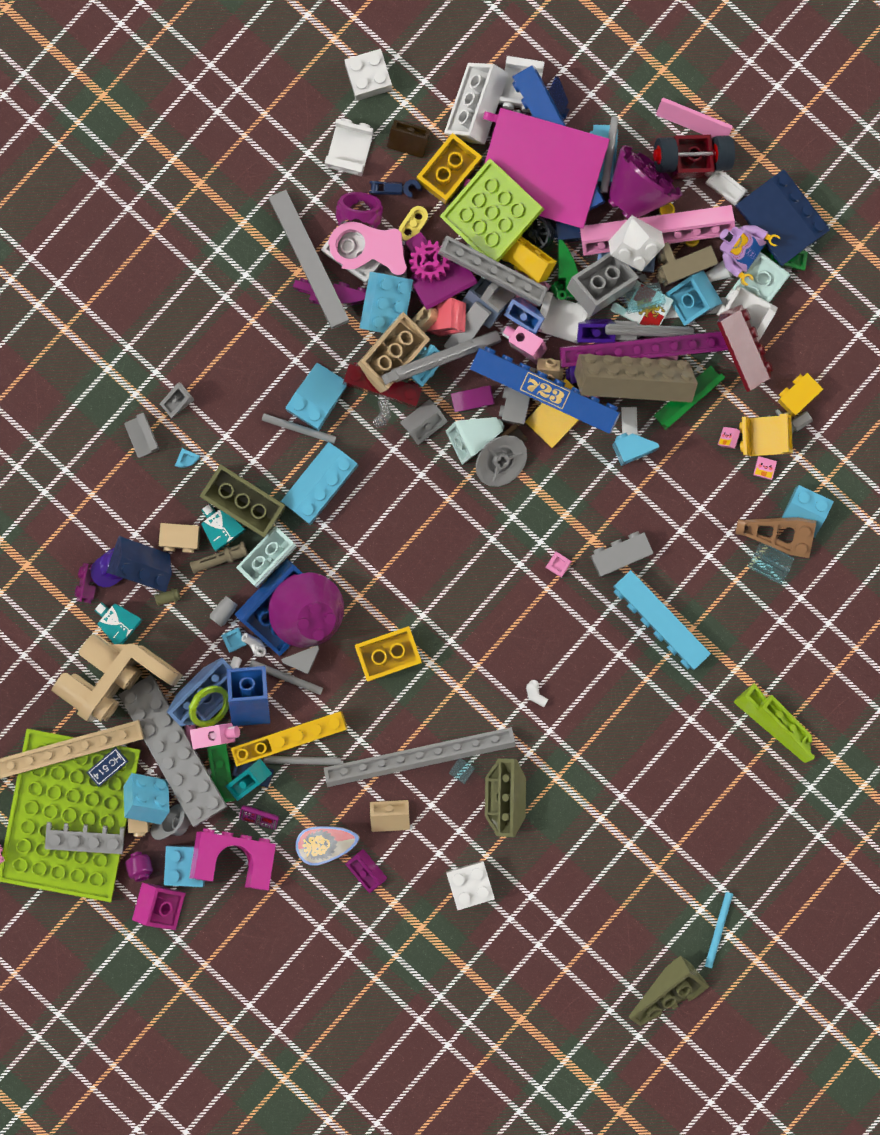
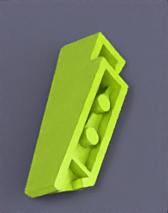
M754 683L735 699L734 703L801 761L806 763L815 758L810 748L812 735L773 695L766 698Z

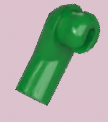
M555 281L551 285L550 290L557 300H564L567 297V293L561 290L563 289V284L559 283V281Z

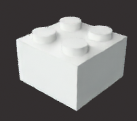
M381 49L344 60L356 101L392 91V83Z
M483 861L446 872L457 910L495 899Z

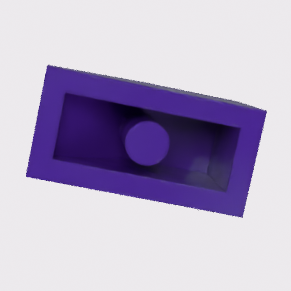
M590 319L579 322L577 342H615L616 335H607L605 333V326L616 323L611 319Z

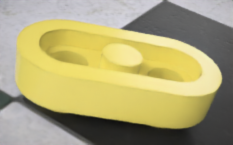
M416 206L410 210L398 229L402 233L403 241L406 242L418 234L428 220V213L425 208ZM417 214L422 215V219L417 220L415 219V216ZM406 230H410L412 233L411 235L407 236L404 234V232Z

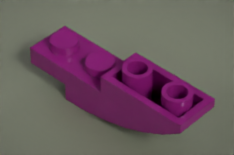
M300 278V281L295 280L294 290L309 294L310 303L320 305L309 281ZM339 282V284L334 283L333 287L343 307L364 303L366 289L358 287L355 290L349 288V284Z

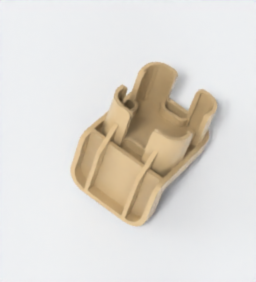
M92 634L79 649V655L105 674L94 687L78 674L62 673L51 691L78 710L77 715L85 721L93 722L98 719L101 722L102 720L107 721L120 703L113 698L119 688L130 690L141 676L143 671L136 667L138 663L169 685L176 686L183 675L144 646L111 644L100 635Z

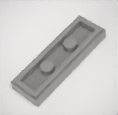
M476 301L466 314L465 332L452 334L444 347L447 349L473 339L492 312Z

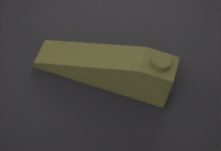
M679 956L663 970L631 1012L629 1018L641 1026L661 1016L662 1011L668 1008L675 1009L678 1007V1003L686 999L688 1001L695 999L708 989L709 985L689 961Z

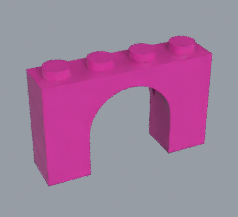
M203 829V832L196 833L190 879L213 881L219 853L228 846H235L245 853L248 860L245 887L269 890L276 844L270 843V839L259 838V841L252 840V836L240 835V838L233 837L234 833L222 832V835L214 834L215 830Z

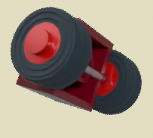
M675 135L673 138H657L653 151L654 165L657 172H671L672 179L708 178L715 171H728L733 168L735 162L734 141L731 136H715L712 139L711 135Z

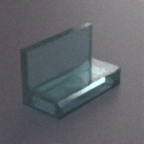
M659 282L632 289L623 295L628 314L662 306L666 303L665 295H662Z
M759 542L747 567L782 584L790 571L794 558Z

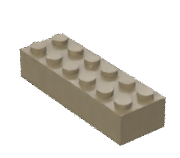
M579 354L574 371L581 396L692 402L698 384L690 362L685 360Z

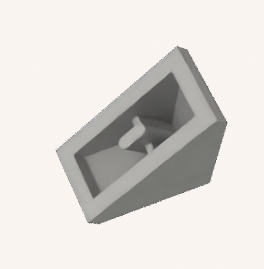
M178 382L161 401L160 405L173 418L192 403L194 398Z
M317 645L281 660L284 664L309 674L320 649Z

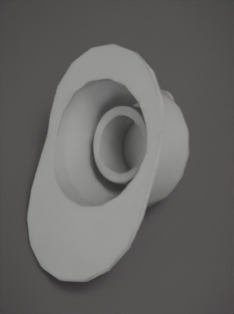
M176 804L169 809L170 812L161 825L152 823L151 835L154 839L161 840L170 835L181 836L187 831L191 822L180 804Z

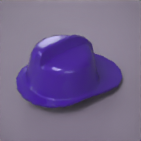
M114 548L107 551L92 564L91 577L98 586L111 587L123 579L106 573Z

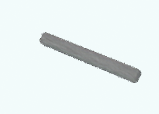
M607 324L605 326V333L607 335L665 337L694 334V328Z

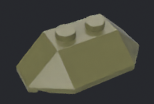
M497 759L496 764L485 777V817L495 831L496 836L515 837L526 817V777L517 759Z

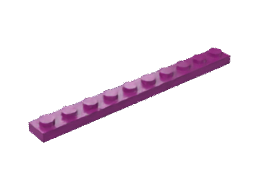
M721 331L560 347L561 367L576 366L579 354L657 358L728 350Z

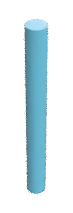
M725 893L705 967H713L733 893Z

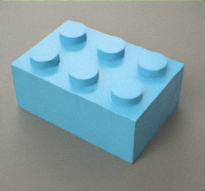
M370 272L359 328L384 333L402 312L407 315L413 280Z

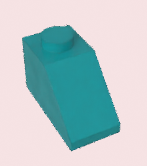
M259 759L228 783L226 788L238 801L260 785L272 773L263 761Z

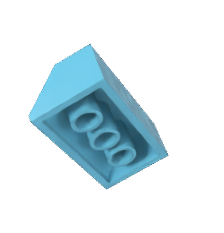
M328 442L281 502L311 525L355 471L358 464Z

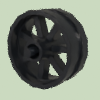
M538 216L533 222V228L529 226L522 234V237L528 241V238H533L532 244L535 246L537 240H539L542 246L538 248L545 249L554 240L555 228L550 219ZM537 219L542 222L539 227L537 224ZM547 235L546 241L542 236Z

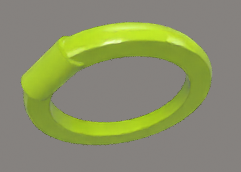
M208 686L194 695L188 707L191 721L199 727H209L218 723L229 709L228 692L220 686ZM213 692L222 694L223 706L221 711L210 720H199L196 716V708L201 699Z

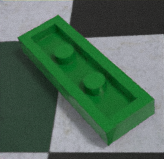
M227 743L207 747L214 784L225 802L236 801L226 788V785L232 781Z

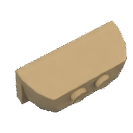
M402 312L357 364L361 367L371 384L382 393L394 382L385 385L381 376L391 372L392 369L410 363L430 339Z

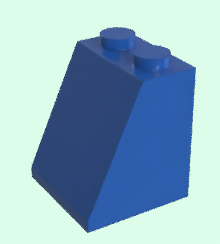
M266 666L227 669L228 702L233 726L270 723Z

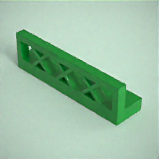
M712 366L708 367L696 378L698 384L692 402L669 401L653 417L667 430L721 383L725 377L722 373L719 375Z

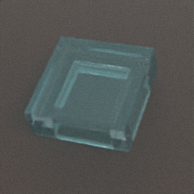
M458 759L449 774L465 784L475 768L463 759Z

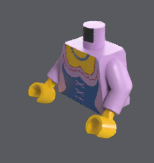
M744 225L741 228L733 227L731 231L724 229L720 233V239L723 240L720 250L723 253L722 258L725 268L735 277H740L742 285L748 286L744 278L749 277L752 281L754 278L751 274H744L743 272H747L767 243L764 241L765 239L768 240L770 245L777 246L772 244L771 239L773 237L780 239V237L776 234L769 235L768 231L755 225Z

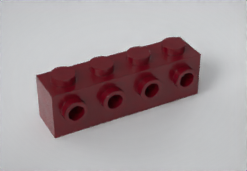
M356 362L353 365H348L342 383L343 385L412 408L417 406L422 390L416 382L408 380V383L403 381L394 382L386 391L380 393L371 384Z

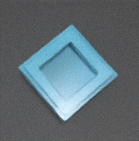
M239 627L221 635L229 653L247 645V643L242 642L243 635Z

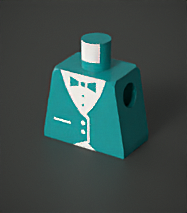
M208 504L201 510L207 518L201 525L216 552L246 531L228 514L221 510L216 512L211 504Z
M101 602L95 609V612L102 617L98 622V626L114 644H124L143 621L142 618L118 604H113L109 609Z

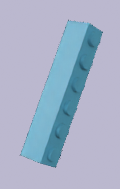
M631 570L613 586L615 589L614 594L620 600L624 598L629 603L627 607L634 614L637 612L642 617L640 621L647 628L651 626L655 630L653 633L655 637L661 642L664 640L669 645L667 649L674 656L677 654L682 659L680 662L687 670L689 668L692 670L696 669L711 654Z

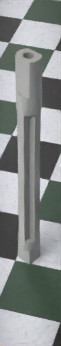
M495 330L392 369L391 372L381 377L385 385L399 382L477 352L479 348L485 349L486 346L490 347L501 342L498 331Z

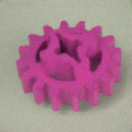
M428 240V245L421 242V248L415 246L416 253L410 254L412 258L409 260L412 266L411 271L415 272L416 278L422 276L423 282L427 278H429L430 283L433 282V278L439 281V276H446L445 270L451 269L449 264L452 261L438 254L440 250L438 241L434 245L431 243V240ZM441 257H443L442 265L439 262ZM419 258H421L420 266H418Z

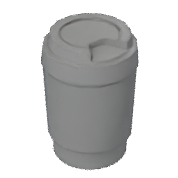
M225 596L211 612L209 618L222 627L229 620L238 605Z

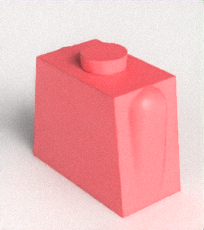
M450 297L433 307L438 310V318L426 332L437 336L465 332V302Z

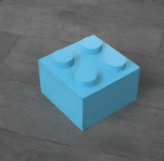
M131 773L123 786L124 818L161 825L170 812L167 780Z
M166 846L164 885L205 886V881L189 878L194 846Z

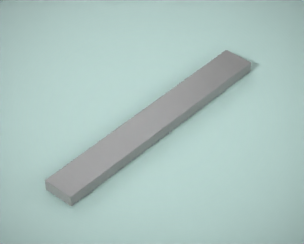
M287 190L270 196L269 201L331 329L348 323L349 318Z

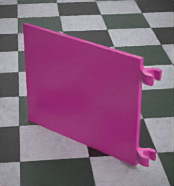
M500 108L498 115L485 111L483 119L496 123L485 163L489 158L492 159L544 208L539 216L584 229L610 139L504 108ZM465 179L464 186L470 182V179Z

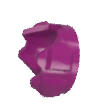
M350 192L340 197L337 202L335 217L338 220V225L343 224L346 220L359 219L362 223L367 222L372 228L377 229L381 223L383 206L380 200L371 194ZM359 201H364L370 210L360 211L350 207Z

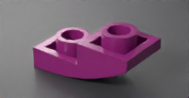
M491 385L451 393L455 412L495 404Z

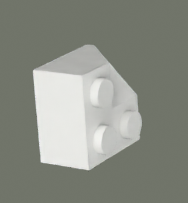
M633 215L608 241L611 256L640 272L665 246L662 231Z

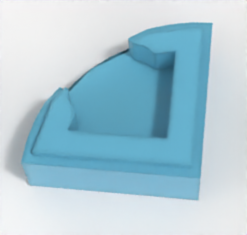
M182 448L175 467H190L198 461L200 455Z

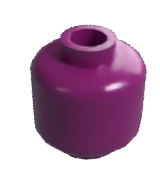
M135 852L126 860V868L130 879H134L135 882H141L150 878L149 875L152 874L153 868L148 855L142 854V852Z

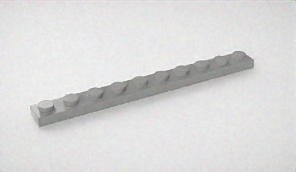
M512 727L361 759L324 767L327 787L364 780L516 747Z

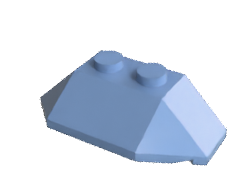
M222 657L203 667L176 694L167 713L180 726L195 725L190 719L188 708L194 695L208 686H220L228 692L227 669L233 668ZM213 692L201 699L196 708V716L199 720H210L222 708V694Z

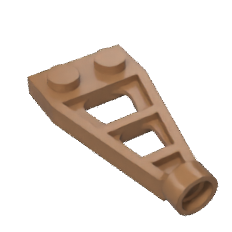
M799 517L738 519L735 534L747 536L789 555L809 558L816 520ZM758 527H773L772 536L759 535L757 532ZM790 527L794 529L792 542L786 543L777 538V531L780 528Z

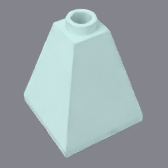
M497 417L458 420L446 430V433L463 465L483 449L486 444L497 437L503 431L504 425Z

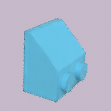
M704 270L691 275L665 293L667 297L674 300L672 306L684 326L722 304L720 297Z
M627 432L617 436L612 445L621 466L651 454L659 448L658 443L633 433L628 435Z
M798 485L794 489L782 518L799 517L816 520L815 538L834 501Z

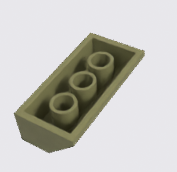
M221 464L199 496L264 538L275 526L286 509L283 503Z

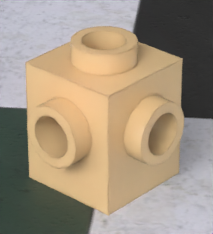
M538 358L536 373L541 371L548 375L547 379L552 381L555 378L562 380L564 368H560L561 360Z

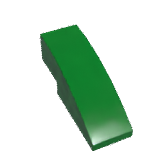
M559 240L558 281H565V292L567 293L565 300H576L567 289L571 278L578 273V270L568 247L563 240Z

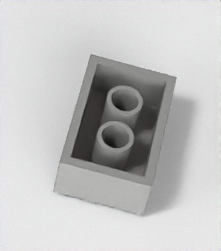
M609 252L574 275L567 289L585 311L592 316L632 290L639 277L628 264L611 256Z

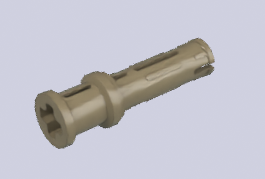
M242 541L239 545L230 548L227 546L224 548V551L190 562V566L195 574L225 562L234 563V560L246 557L248 551L244 541Z

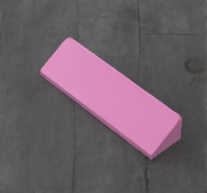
M662 98L656 115L700 134L711 135V138L715 136H729L733 128L730 124L666 98Z

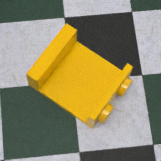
M780 414V416L758 418L742 417L739 428L740 433L743 434V441L740 442V450L743 452V455L750 457L793 454L791 415Z

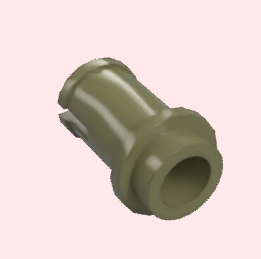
M171 588L170 591L155 594L157 605L160 606L173 601L177 603V600H180L179 590Z

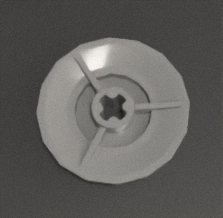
M503 435L494 438L486 444L476 461V474L480 481L488 486L499 487L510 483L518 477L527 460V448L523 441L515 436Z

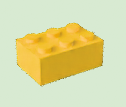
M452 133L416 177L417 181L447 205L462 187L465 179H468L482 162V156Z
M409 626L355 645L367 682L422 663Z

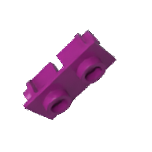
M83 563V567L80 566L78 578H80V583L75 588L74 596L77 597L76 601L82 602V598H84L85 603H91L94 600L96 587L89 586V582H93L91 577L92 565L88 568L89 564Z

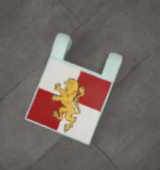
M637 280L634 286L636 291L627 308L625 309L617 303H614L611 307L612 312L630 321H637L638 325L660 326L674 300Z

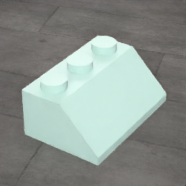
M275 526L236 568L258 588L296 549L297 545Z

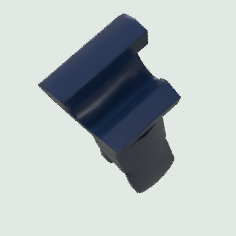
M413 179L408 180L404 185L403 182H369L371 184L369 194L402 196L405 193L408 198L413 199V195L409 191L411 187H416L418 191H422L419 182ZM379 185H384V191H379Z

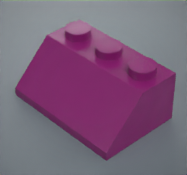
M452 261L449 264L451 269L445 270L446 276L440 275L439 281L433 278V282L430 283L429 278H427L423 282L422 276L416 278L415 273L409 279L413 280L412 288L425 309L428 310L477 284L472 272Z

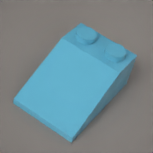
M316 363L285 408L286 411L319 431L347 388L346 385L342 384L344 379Z

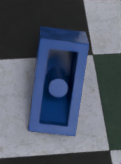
M522 297L513 298L504 313V316L535 335L545 320L537 307Z

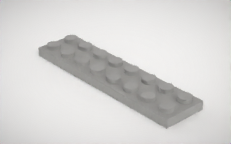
M149 675L139 681L130 690L126 689L118 694L132 720H140L144 741L192 826H198L227 808L228 806L196 750L193 749L192 743L184 729L167 713L170 705L153 675Z

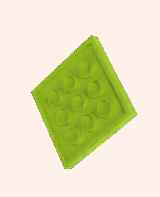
M489 158L440 217L474 250L499 262L542 213L544 208Z

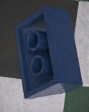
M118 536L106 573L166 592L172 575L170 553Z

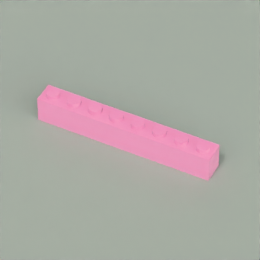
M732 205L638 218L662 231L664 244L667 242L671 244L720 237V233L724 229L731 231L735 227ZM627 220L586 225L584 229L580 228L583 256L610 252L608 241Z

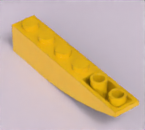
M342 711L232 747L231 751L237 767L347 730L348 728Z

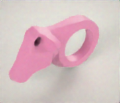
M346 222L334 229L329 238L330 253L338 263L342 264V269H357L371 259H374L388 267L396 276L405 274L407 270L404 260L403 237L398 229L384 231L358 222ZM358 232L365 239V248L362 254L353 259H346L340 256L338 243L341 237L346 233Z

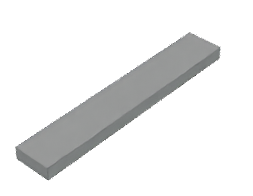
M449 236L444 238L438 252L439 255L537 306L542 304L548 290L547 287Z

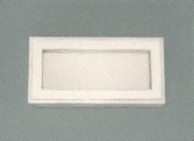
M715 171L705 183L734 206L747 192V189L723 171Z

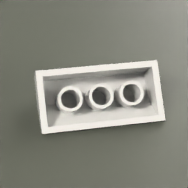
M468 63L444 134L450 136L453 133L463 141L485 144L492 121L483 119L485 111L493 114L496 113L509 73L495 64Z

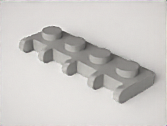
M47 822L45 849L123 854L125 827H120V834L107 833V826H103L102 833L88 832V824H84L83 832L69 831V823H64V830H51L52 823Z

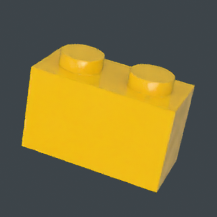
M808 373L804 376L800 374L792 381L795 385L790 390L786 387L779 394L781 398L777 402L792 417L796 416L823 390Z

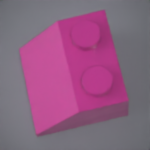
M142 882L132 920L145 926L176 930L185 893Z

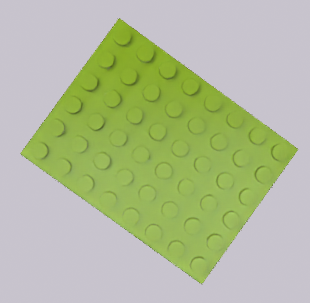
M26 729L22 752L76 737ZM117 746L129 762L100 787L97 786L86 772L115 747L18 774L2 852L5 861L0 863V882L112 902L121 854L45 849L47 822H51V830H64V823H69V831L83 832L84 824H88V832L102 833L103 826H107V833L120 834V827H125L126 831L128 818H124L123 786L131 773L137 774L141 750Z

